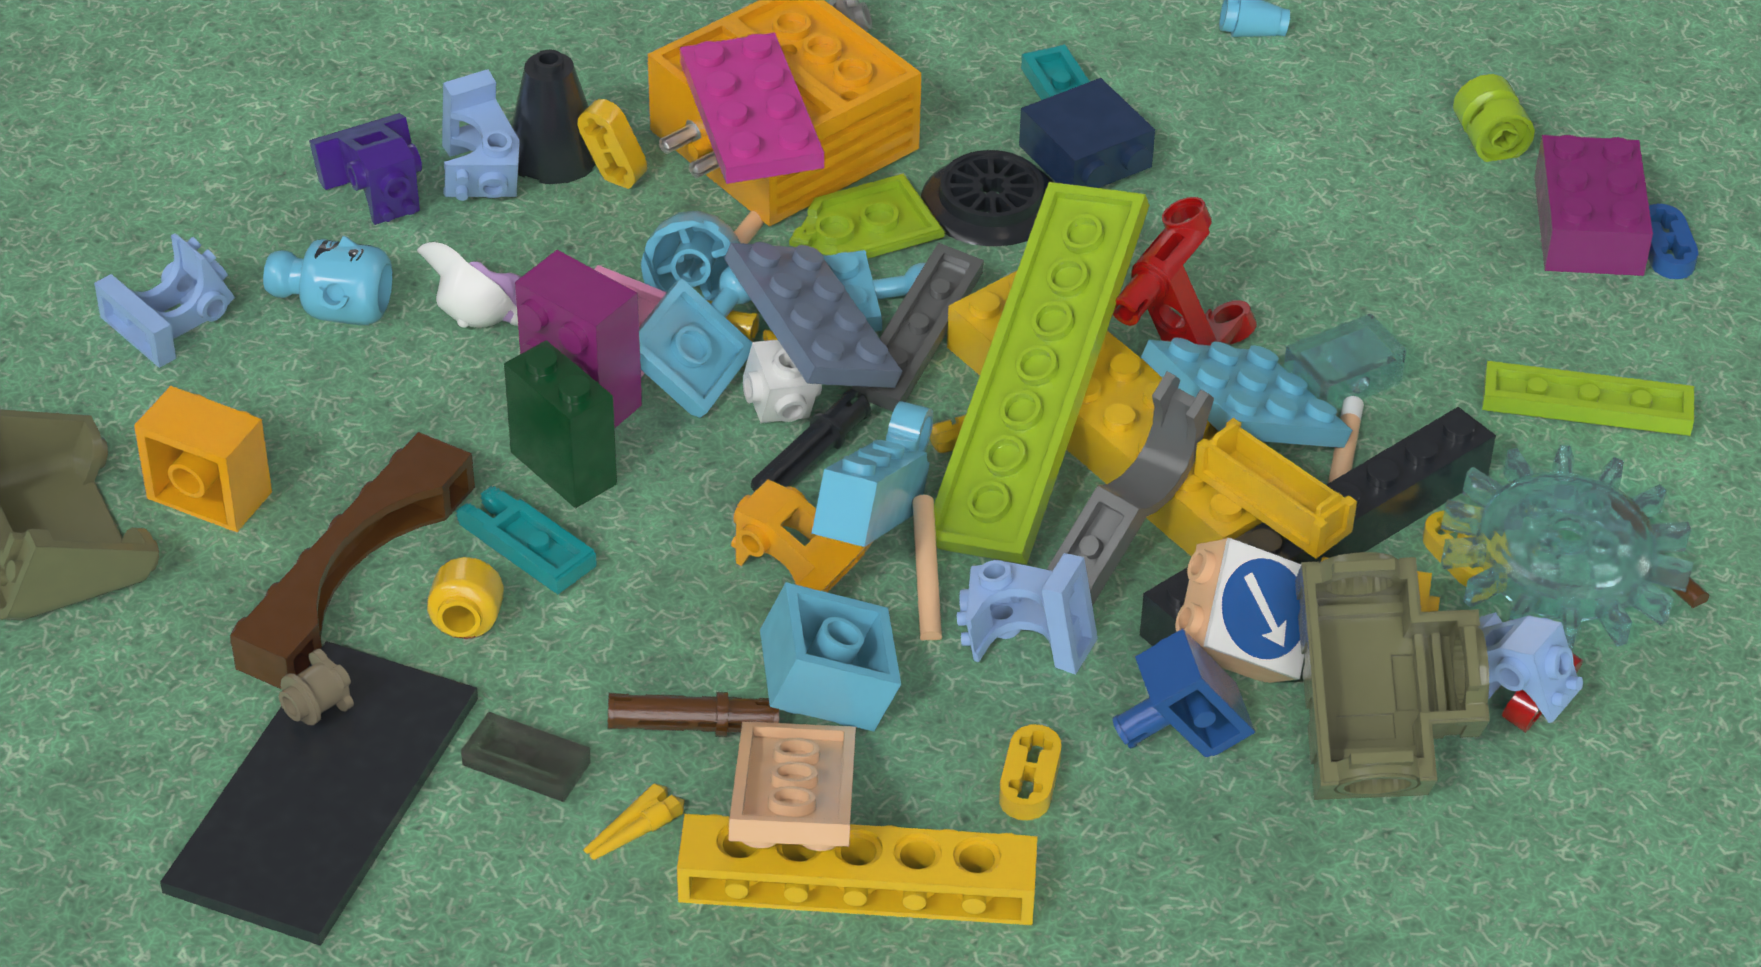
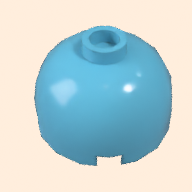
M701 211L679 212L659 224L647 240L641 260L644 283L667 292L673 284L682 278L691 287L700 286L705 300L714 301L720 293V276L729 267L724 260L731 243H740L732 228L715 215Z

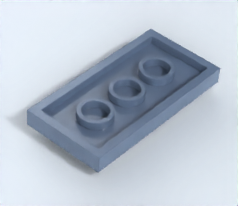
M764 242L730 244L724 260L807 384L895 388L902 370L817 249L807 245H799L797 247L772 246Z

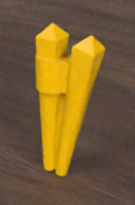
M654 783L591 841L583 851L589 854L591 859L595 860L650 831L654 832L683 814L685 800L674 795L668 797L667 787Z

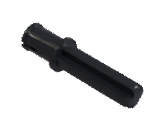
M849 389L826 412L813 415L810 419V426L752 479V490L755 492L767 480H771L784 487L792 486L833 447L835 449L841 448L845 443V436L871 413V406L865 396L861 395L852 404L851 401L858 395V391Z

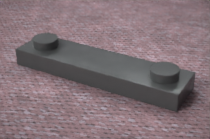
M941 243L936 245L880 337V340L886 345L889 353L902 370L895 388L852 386L853 390L858 391L857 398L863 395L868 402L892 412L899 401L906 402L948 332V306L970 295L983 273L984 260Z

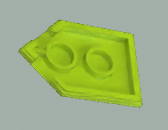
M903 173L814 198L807 210V217L803 224L795 229L789 239V245L793 247L807 245L827 256L865 250L867 259L943 238L945 231Z

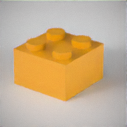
M170 386L135 423L134 428L147 499L238 532L272 493L261 418L214 402L202 395Z

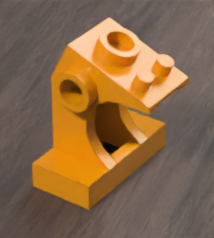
M771 480L763 483L752 495L743 497L737 505L733 517L736 524V536L733 538L731 546L736 549V564L742 566L750 556L760 557L767 553L780 561L790 571L796 585L827 593L858 563L873 542L862 547L811 534L816 508L807 501L806 497L798 489L791 486L784 487ZM787 526L796 529L806 536L810 542L804 546L783 527Z

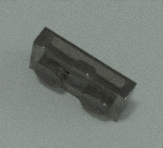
M492 712L486 714L461 749L463 766L561 802H565L591 763L589 747Z

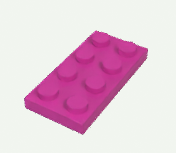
M775 33L751 34L742 38L716 42L705 41L697 45L680 47L682 69L726 184L824 168V150Z

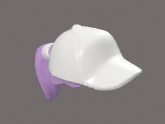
M429 242L417 249L418 253L440 275L436 296L437 305L455 319L460 327L482 328L495 325L501 321L518 326L515 282L522 276L514 273H495L479 262L468 263L455 250L442 243Z

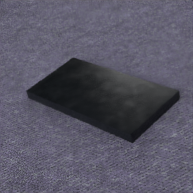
M328 641L324 643L321 650L328 659L336 665H341L348 673L351 680L349 692L354 702L353 707L347 711H341L335 704L321 713V719L318 723L308 725L301 720H292L281 706L160 881L163 894L319 946L322 945L478 700L477 687Z

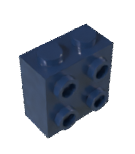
M1102 78L1021 108L1019 146L1056 183L1101 188L1152 167L1155 129Z

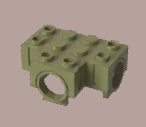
M1360 552L1334 556L1320 563L1302 562L1295 580L1297 600H1300L1298 621L1301 654H1304L1305 658L1303 679L1306 709H1309L1310 716L1307 726L1311 764H1314L1315 774L1312 781L1314 800L1429 795L1437 782L1433 739H1443L1447 735H1460V738L1480 737L1490 721L1487 704L1489 697V663L1485 637L1482 629L1479 628V609L1421 612L1416 557L1399 558L1398 560L1396 557L1385 553Z

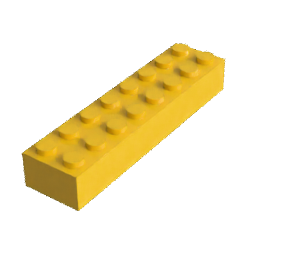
M1017 271L948 306L947 348L978 375L981 374ZM1109 331L1106 332L1066 449L1106 484L1120 477L1134 463L1144 447L1153 424L1154 403L1152 395L1162 380V377ZM1208 421L1202 439L1205 438L1209 441L1219 431ZM1195 462L1186 480L1172 499L1156 513L1146 517L1191 557L1196 551L1197 544L1227 538L1236 539L1262 523L1261 520L1195 476Z

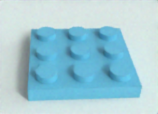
M1173 338L1171 342L1148 340L1141 356L1162 378L1167 371L1180 379L1178 388L1196 397L1199 391L1203 390L1214 397L1208 422L1218 431L1226 427V422L1235 418L1241 422L1242 429L1263 442L1344 448L1351 435L1352 429L1336 416V408L1323 400L1317 399L1306 389L1308 384L1305 380L1286 371L1278 363V356L1264 347L1253 345L1249 349H1239L1222 342H1212L1209 346L1194 344L1183 338Z

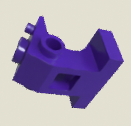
M401 113L309 140L318 180L322 187L328 190L351 183L355 191L363 189L374 225L390 222L395 218L412 215L420 211L416 173L422 171V162L416 146L411 141L406 117Z

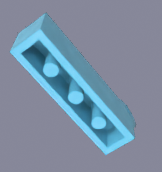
M899 401L893 411L885 441L874 440L869 445L859 448L858 451L845 456L840 461L824 469L811 534L865 547L913 516L912 500L914 497L924 494L930 465L925 451L933 425L932 408Z

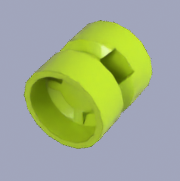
M1495 74L1480 75L1469 80L1459 89L1454 98L1453 109L1477 155L1482 160L1490 162L1518 158L1529 148L1535 134L1533 123L1524 107L1520 104L1510 83L1504 77Z

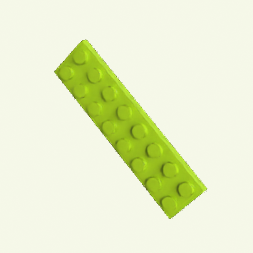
M1054 182L1048 183L934 502L937 549L1021 564L1028 563L1116 306V298L1120 294L1150 206L1146 194Z

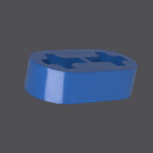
M1667 204L1649 205L1653 231L1648 255L1651 267L1656 273L1669 279L1687 278L1695 270L1698 248L1685 216L1680 210ZM1663 228L1669 229V232H1664ZM1667 250H1672L1673 255L1667 254Z

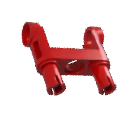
M1187 197L1172 203L1162 214V222L1165 228L1133 265L1131 271L1132 279L1116 298L1113 316L1119 322L1133 326L1139 322L1141 316L1148 310L1162 341L1171 342L1173 338H1183L1194 344L1210 346L1212 342H1222L1229 345L1246 339L1257 327V321L1250 305L1242 300H1234L1223 303L1213 311L1208 309L1204 313L1183 266L1210 234L1209 227L1212 224V217L1205 202L1199 197ZM1170 307L1177 310L1182 315V317L1176 314Z

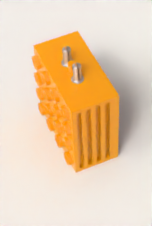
M758 0L647 54L650 130L661 138L659 140L661 150L665 154L677 151L690 162L689 171L695 178H700L703 175L708 176L749 211H755L769 227L811 205L814 198L837 192L919 149L922 73L825 0ZM775 33L824 150V168L726 184L682 69L680 47L697 45L705 41L716 42L742 38L751 34Z

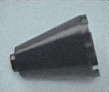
M542 50L526 61L511 124L519 138L518 175L523 178L527 176L537 179L539 183L549 185L570 183L583 178L592 172V168L596 165L577 125L579 116L589 106L572 59L556 50Z

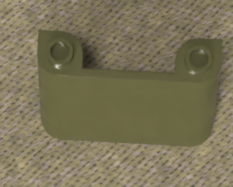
M0 409L1 620H26L143 582L147 579L150 572L154 571L157 567L159 560L157 542L145 528L131 527L122 538L94 482L99 469H102L106 464L108 446L106 440L101 437L91 415Z

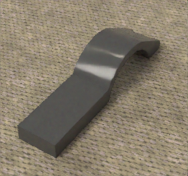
M1168 371L1152 395L1154 403L1153 424L1141 452L1134 463L1120 477L1109 484L1097 485L1046 569L1053 571L1064 553L1084 557L1092 606L1146 517L1156 513L1170 501L1186 480L1195 462L1197 443L1202 440L1214 397L1203 390H1200L1196 397L1178 388L1180 379Z

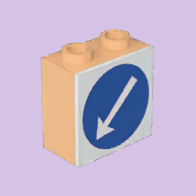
M1232 538L1197 544L1196 551L1192 555L1187 568L1189 583L1184 605L1181 607L1176 618V631L1183 628L1221 668L1268 683L1300 679L1304 654H1301L1298 621L1300 600H1297L1295 580L1301 564Z

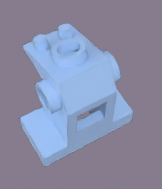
M489 69L444 82L442 146L450 157L468 151L473 152L444 162L445 187L443 194L445 197H456L460 201H464L468 197H517L519 138L496 100V82ZM459 121L466 122L469 125L459 127Z
M176 233L171 235L174 261L165 267L161 275L162 283L153 289L145 292L133 291L112 274L94 283L100 317L159 368L176 359L173 339L206 321L212 322L219 319L225 313L227 306L235 298L223 282L228 274L215 260V255L208 249L201 255L196 251L201 247V244L194 237L185 242ZM179 303L181 304V306L175 310L164 312L167 309Z
M1064 553L1053 571L1001 560H993L983 565L971 566L969 589L960 590V612H957L958 626L967 625L968 632H961L962 646H971L974 661L979 662L990 644L997 637L1010 639L1015 637L1021 630H1031L1043 634L1049 641L1055 667L1076 675L1098 639L1085 558Z
M1496 612L1481 616L1479 618V628L1482 629L1485 637L1489 663L1488 699L1501 685L1511 691L1524 690L1533 699L1548 723H1552L1583 687L1582 677L1576 674L1573 654L1568 646L1562 622L1529 615L1502 622Z

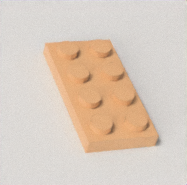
M742 722L729 817V841L743 842L745 845L754 848H767L774 846L776 843L802 844L804 847L816 851H826L836 846L849 847L856 727Z

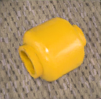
M470 557L451 559L442 565L434 577L428 595L427 612L432 623L441 632L455 638H475L488 632L498 617L503 600L504 585L499 573L490 564Z

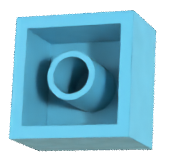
M785 582L760 628L770 707L781 709L788 713L802 714L836 722L843 726H853L875 731L901 686L888 608Z

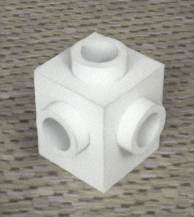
M778 340L752 342L743 374V391L746 401L754 404L760 423L792 422L798 419L809 418L815 397L821 394L822 384H807Z

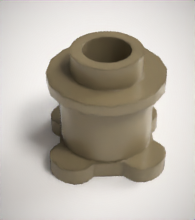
M316 649L309 654L312 666L298 675L287 674L281 679L282 691L279 693V701L282 708L292 720H301L308 725L318 723L321 719V713L335 704L341 711H347L354 705L349 692L351 680L348 673L341 665H336L328 659L321 649Z

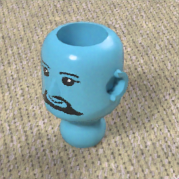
M343 236L341 241L320 239L310 244L304 259L297 258L292 252L286 250L271 253L265 263L263 285L270 295L277 298H285L292 294L299 295L303 309L315 319L353 325H369L381 319L387 309L392 289V265L387 254L378 247L357 244L346 236Z

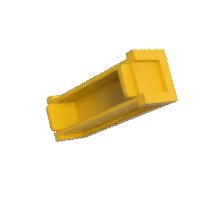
M1235 418L1226 422V427L1216 433L1209 441L1204 438L1197 443L1194 466L1195 476L1317 559L1352 533L1357 504L1355 499L1349 495L1344 498L1340 493L1301 469L1242 429L1241 422Z

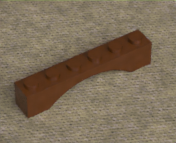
M417 432L403 449H398L380 474L373 481H369L363 486L355 501L342 514H338L333 518L328 530L317 542L301 553L297 563L280 582H275L270 586L264 599L247 617L241 618L236 623L230 634L235 669L281 689V679L285 675H298L307 669L311 664L309 654L316 649L322 648L321 635L326 610L334 592L348 573L370 553L389 541L420 527L447 520L475 488L472 453L420 432Z

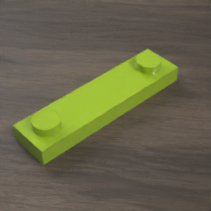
M1487 361L1484 375L1482 410L1691 436L1694 424V386Z

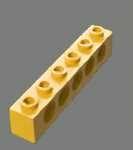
M684 814L677 864L678 902L1032 925L1038 836L1016 835L1013 833L965 832L952 829L902 828L892 825L870 826L850 824L849 847L836 846L830 850L816 851L808 849L802 844L776 843L774 846L767 848H754L745 845L743 842L729 841V816L718 814Z

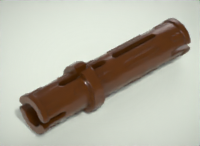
M609 692L607 729L693 730L715 732V737H727V732L741 733L742 722L779 723V709L770 707L769 698L728 697V692H716V696L702 697L652 694L630 695Z

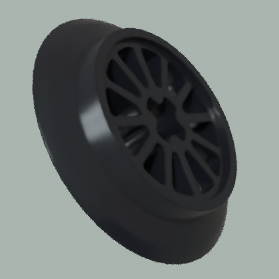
M981 150L964 154L934 172L922 189L921 199L945 231L944 234L973 245L1008 246L1028 241L1048 183L1054 181L1030 161L1019 155L999 150Z

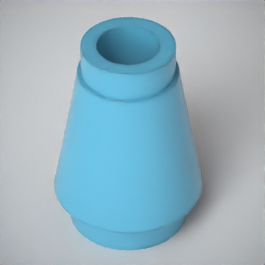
M1223 0L1219 29L1220 31L1231 32V37L1285 36L1290 21V10L1263 0Z

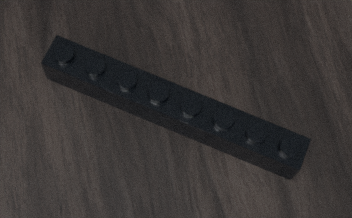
M1456 407L1326 484L1344 498L1349 495L1357 501L1352 533L1317 559L1263 522L1234 540L1299 564L1302 562L1320 563L1322 557L1331 558L1343 554L1366 552L1486 479L1489 475L1496 435L1460 407ZM1187 568L1143 593L1139 635L1151 646L1177 632L1175 628L1176 618L1181 607L1184 605L1189 583Z

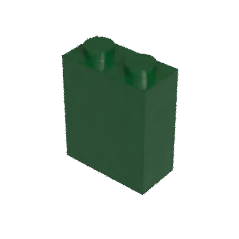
M547 340L505 362L504 372L511 453L575 509L617 485L613 395Z

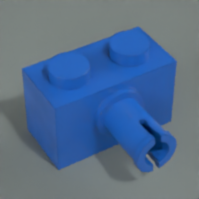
M1183 628L1135 656L1149 698L1112 718L1119 737L1130 749L1171 724L1204 757L1216 756L1256 733L1237 683Z

